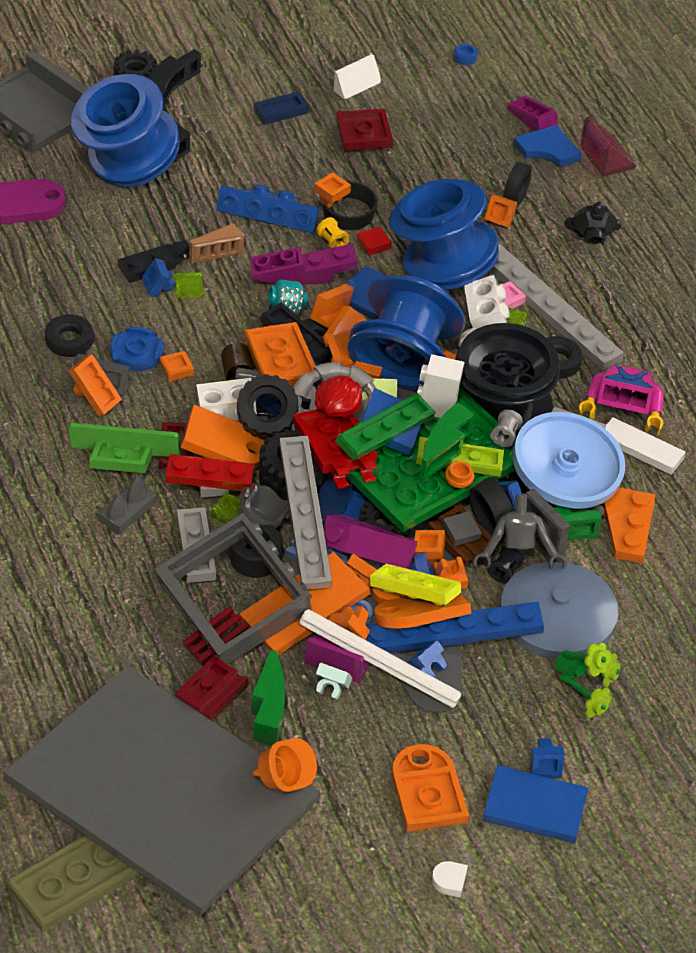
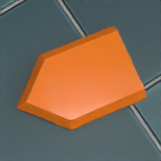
M343 306L323 336L325 345L330 348L333 356L331 362H341V365L346 367L355 365L347 349L350 340V330L357 323L366 321L351 306Z

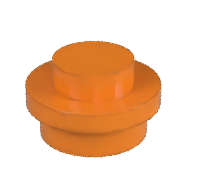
M457 461L447 468L445 478L454 487L466 488L473 483L474 473L468 463Z

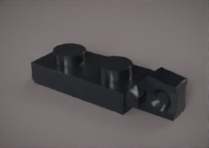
M184 240L174 242L173 245L166 244L118 259V267L130 283L142 279L143 274L154 258L164 260L167 270L176 269V265L182 262V260L189 259V244Z

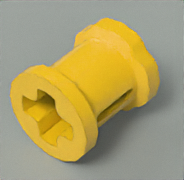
M326 218L318 225L317 234L327 240L329 248L348 244V233L338 227V222L334 218Z

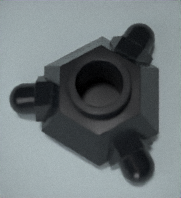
M601 202L585 206L564 222L567 228L579 231L585 237V242L590 244L603 243L606 235L622 227V222Z

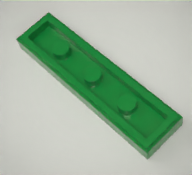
M416 393L341 433L335 442L353 461H356L429 421L436 412Z

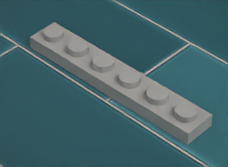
M308 436L280 438L279 447L300 581L305 583L307 590L331 588L332 579Z

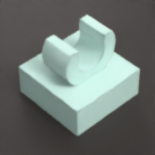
M320 663L316 675L322 680L317 684V692L323 694L324 688L327 685H332L334 691L331 697L337 700L341 695L340 686L349 689L353 677L348 672Z

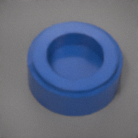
M460 44L454 49V60L457 63L472 65L477 61L478 50L473 45Z

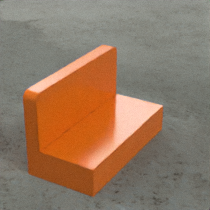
M344 284L318 294L310 318L329 328L341 308L349 306L355 288Z

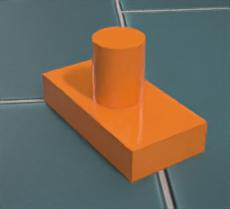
M93 354L85 356L68 370L76 382L74 385L75 394L78 397H86L98 416L105 415L122 400Z

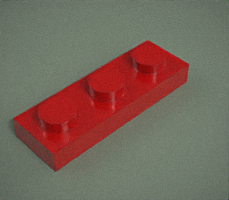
M170 454L165 482L242 491L244 487L250 488L252 485L254 464Z

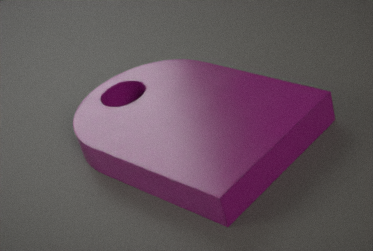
M30 179L0 182V224L51 219L59 215L65 207V192L54 181Z

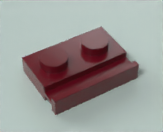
M213 656L175 693V697L212 721L248 686V677L240 676L237 674V670Z

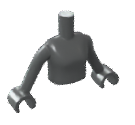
M516 494L515 511L506 513L499 518L494 533L484 551H478L473 556L475 567H477V559L481 556L487 558V567L491 565L490 556L502 538L504 529L505 547L519 549L535 548L537 529L540 540L549 554L550 567L553 568V560L558 557L563 559V569L567 566L565 555L555 549L542 518L535 513L527 511V494Z

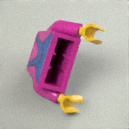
M613 365L608 371L596 374L592 378L585 396L587 400L579 405V415L582 416L584 412H590L589 419L594 420L595 402L639 413H649L651 416L647 419L644 428L645 433L648 434L650 426H655L658 430L657 435L660 434L663 420L659 415L662 414L664 392L652 380L650 372L634 367Z

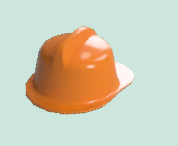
M292 738L276 742L270 748L264 750L258 758V769L253 771L252 774L253 776H260L262 783L269 789L290 792L305 788L313 782L317 772V761L313 749L306 741L300 738Z

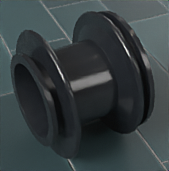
M512 323L485 325L466 336L455 357V360L464 362L461 383L468 390L466 393L497 422L501 411L513 410L522 417V428L532 418L553 411V402L549 393L555 388L559 380L560 367L557 352L553 344L545 336L529 327ZM521 428L516 431V433H515L516 438H517V435H518L519 431L521 430Z

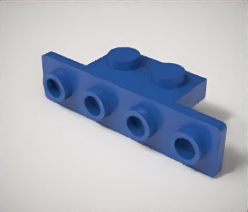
M255 184L254 187L247 190L225 185L220 187L216 207L218 211L307 232L315 231L319 208L300 203L301 198L294 197L293 192L279 190V193L269 191L270 187Z

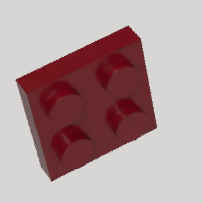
M385 108L336 111V122L344 151L393 148V137Z

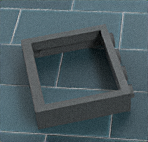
M244 513L154 569L158 583L192 629L200 631L202 640L204 639L208 645L207 649L212 647L217 654L215 657L227 665L301 618L307 609L312 610L310 604L312 595L307 590L305 583L299 584L294 578L296 575L291 565L287 561L282 563L278 558L279 552L271 540L266 542L261 536L263 532L258 523L250 522ZM245 538L293 601L225 644L177 580Z

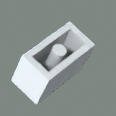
M431 354L429 364H423L419 381H423L424 385L419 384L417 393L436 412L434 417L441 418L457 402L464 362Z

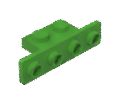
M70 423L68 427L71 447L93 450L89 459L90 468L146 473L152 455L169 457L170 454H181L179 434L176 432Z

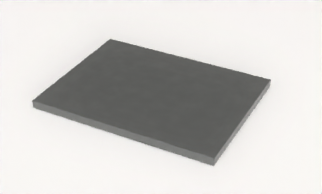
M129 666L120 671L6 769L3 774V779L199 915H202L320 799V791L311 785L290 792L267 788L262 783L260 776H253L252 774L253 771L258 769V758L261 754L259 751Z

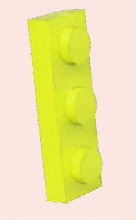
M385 564L370 575L372 587L383 589L385 592L404 594L412 599L428 600L436 605H446L461 593V582L390 564Z

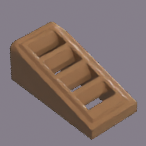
M232 223L189 241V261L196 263L240 254L244 248V235Z

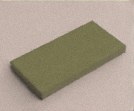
M84 835L6 880V886L41 932H44L139 876L140 873Z

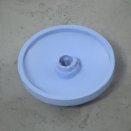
M550 412L536 416L521 428L513 446L512 457L514 467L523 483L530 490L535 489L546 501L562 507L578 509L600 505L616 493L624 477L625 458L616 439L595 421L578 414Z

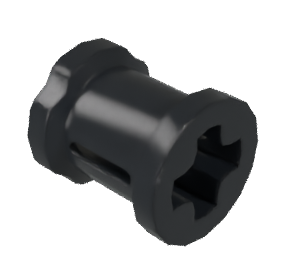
M504 545L499 552V557L492 561L488 567L489 575L497 582L507 583L512 578L514 569L522 564L524 560L523 554L516 548H507Z

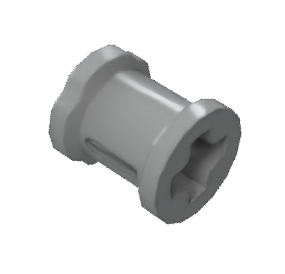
M503 410L500 412L498 425L494 427L490 435L494 443L502 447L512 446L516 439L515 433L521 428L523 423L520 414L513 410Z

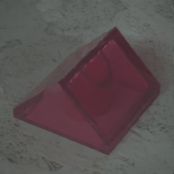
M590 117L584 119L580 147L602 177L632 170L637 166L613 134Z

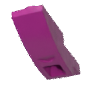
M354 244L302 254L301 247L249 258L252 278L275 284L277 280L296 281L302 285L334 282L333 274L358 269Z

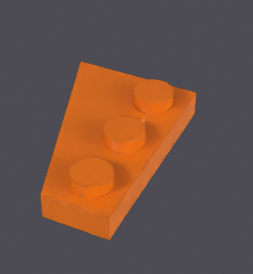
M619 487L616 493L603 503L605 509L604 516L607 518L609 526L608 533L614 558L643 564L656 494Z

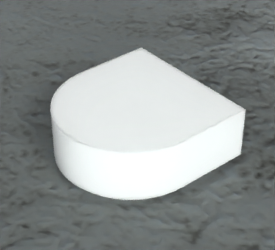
M450 861L439 863L433 870L432 884L434 888L442 894L461 898L468 865Z

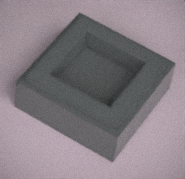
M470 511L443 519L442 526L454 546L481 538V531Z

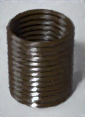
M239 342L231 343L222 350L221 358L227 381L235 380L237 368L254 370L251 353L245 344Z

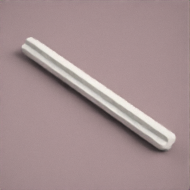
M307 609L302 614L300 624L303 627L347 651L363 656L365 661L451 708L458 704L461 698L460 691L310 609Z

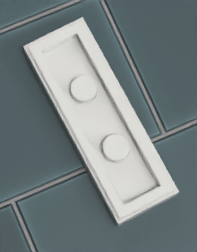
M614 417L606 425V430L616 439L623 452L670 475L673 474L685 457V451Z

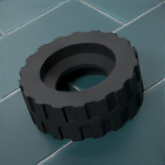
M263 374L260 377H253L251 381L248 380L245 383L244 388H241L236 408L240 424L242 423L245 431H249L252 436H258L261 439L272 438V434L275 432L282 433L284 429H291L293 414H296L299 408L298 396L295 394L293 386H290L287 380L281 379L277 375ZM272 394L280 400L281 412L276 418L264 420L256 415L254 402L260 395Z

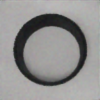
M346 181L351 185V190L343 198L358 199L367 204L371 210L366 214L350 217L339 215L322 203L325 219L334 218L338 222L340 229H361L373 220L378 198L370 187L362 183Z
M492 477L485 478L470 489L469 497L473 512L479 524L492 536L499 518L506 513L513 512V507L500 484Z

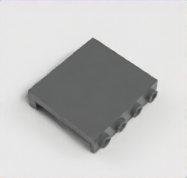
M32 50L26 54V67L0 80V131L16 141L21 147L26 148L31 153H35L72 131L70 123L71 113L79 98L89 88Z

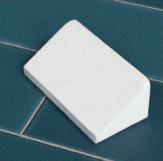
M371 54L335 71L334 92L343 99H348L379 84L381 78L374 55Z

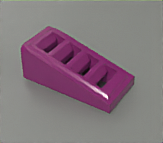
M526 95L507 105V109L532 131L554 125L558 126L556 110Z

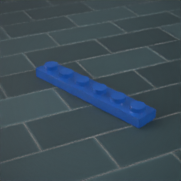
M539 602L473 610L471 614L410 628L394 629L385 628L378 624L365 625L370 630L366 640L389 653L423 649L435 641H438L441 646L544 632Z

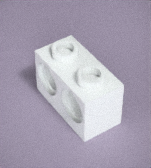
M494 275L464 285L469 318L473 328L495 323H507L506 318L510 317L506 302H503L504 299H507L503 284L498 285Z
M245 378L196 384L198 406L239 422L236 409L237 398L241 388L243 389L245 383L252 379ZM255 400V402H254V411H255V413H256V415H257V412H256V400Z

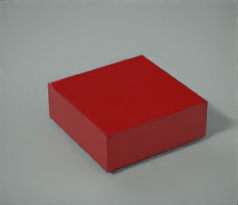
M380 226L357 233V241L368 256L391 249L392 242Z

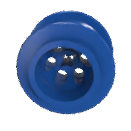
M121 74L106 78L90 87L79 98L71 113V130L75 138L81 144L88 147L87 156L91 168L109 184L131 187L147 183L157 178L169 168L179 150L180 140L177 124L169 113L162 110L163 97L159 87L145 76Z
M439 179L414 188L395 205L389 218L390 227L397 236L413 241L403 256V267L409 276L425 279L443 290H448L474 282L495 265L499 255L498 235L489 225L476 221L483 213L487 202L486 194L482 188L469 181Z
M388 276L377 279L368 288L367 296L369 303L379 317L378 319L359 322L353 326L349 335L348 353L354 363L359 361L382 367V379H397L398 388L418 391L419 384L424 385L423 381H419L423 364H429L431 354L446 358L443 351L436 344L437 340L449 339L459 335L465 327V316L449 294L430 281L414 276Z

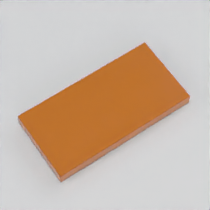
M334 552L328 555L332 579L331 588L308 590L312 595L310 598L312 611L328 620L332 613H341L345 606L352 607L370 595V588ZM300 575L294 577L296 581L300 584ZM281 586L241 612V620L251 628L293 600ZM299 618L262 643L269 651H277L279 656L312 634L313 631L303 627L300 624L301 618Z

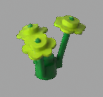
M602 642L598 644L591 643L587 648V654L564 650L558 655L555 662L556 671L562 674L560 681L570 684L589 699L585 703V708L587 709L585 715L588 718H593L595 715L599 716L608 709L612 701V696L609 695L610 689L604 688L602 690L598 688L591 693L575 681L574 678L582 677L588 668L591 676L596 677L601 673L604 678L603 686L608 687L613 680H617L620 673V663L616 660L617 654L612 653L611 655V652L606 650L605 643Z

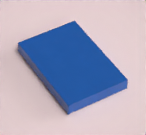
M497 765L483 821L575 843L589 787Z

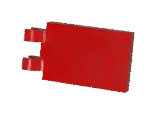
M320 409L293 414L294 426L300 436H308L310 451L323 474L332 473L337 489L349 487L345 476L349 475L350 470L359 469L361 478L365 483L376 480L372 471L376 469V450L353 461L335 442L338 435L359 424L353 414L347 419L340 416L329 417L324 410Z

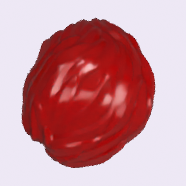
M348 376L331 377L320 383L315 392L316 408L324 410L329 417L340 416L347 419L360 409L362 402L361 386L357 381H353Z

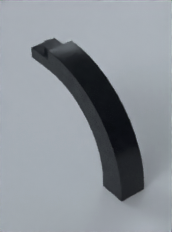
M193 49L179 59L170 55L161 61L150 73L148 79L152 80L159 87L163 97L162 110L167 113L169 112L165 105L170 95L183 83L201 72V53ZM177 122L180 143L177 156L173 162L190 152V132Z

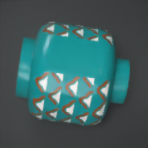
M277 280L274 285L269 287L267 303L268 306L274 307L281 302L297 315L301 308H306L308 293L304 292L300 282Z

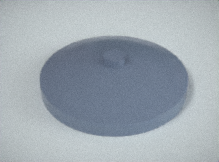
M549 562L537 563L517 572L504 587L500 607L539 602L544 632L512 637L520 646L532 653L551 659H557L558 655L564 650L587 654V648L591 643L598 644L602 642L606 645L614 634L618 619L616 597L604 580L586 568L567 563V566L563 569L562 562H553V568H551Z

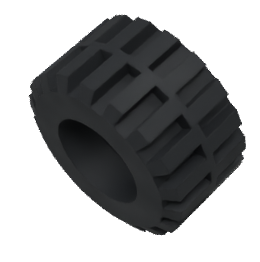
M284 429L282 433H273L272 438L267 437L264 440V445H261L259 483L273 489L282 500H288L279 439L300 436L297 429L295 431ZM311 454L317 494H319L326 478L329 477V473H322Z

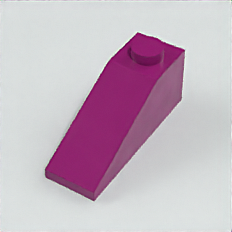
M327 515L323 529L325 542L329 547L406 569L411 567L418 542L347 515Z

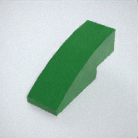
M459 402L445 412L429 435L419 479L425 481L460 455L464 438L471 434L475 414Z
M274 650L269 652L253 691L251 714L256 715L253 741L272 746L279 741L285 703V682L282 665L277 651Z

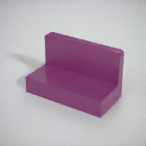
M316 635L315 639L309 637L306 641L304 664L316 668L319 667L320 663L348 672L353 677L352 681L360 683L371 664L365 661L363 656L347 651L322 636Z

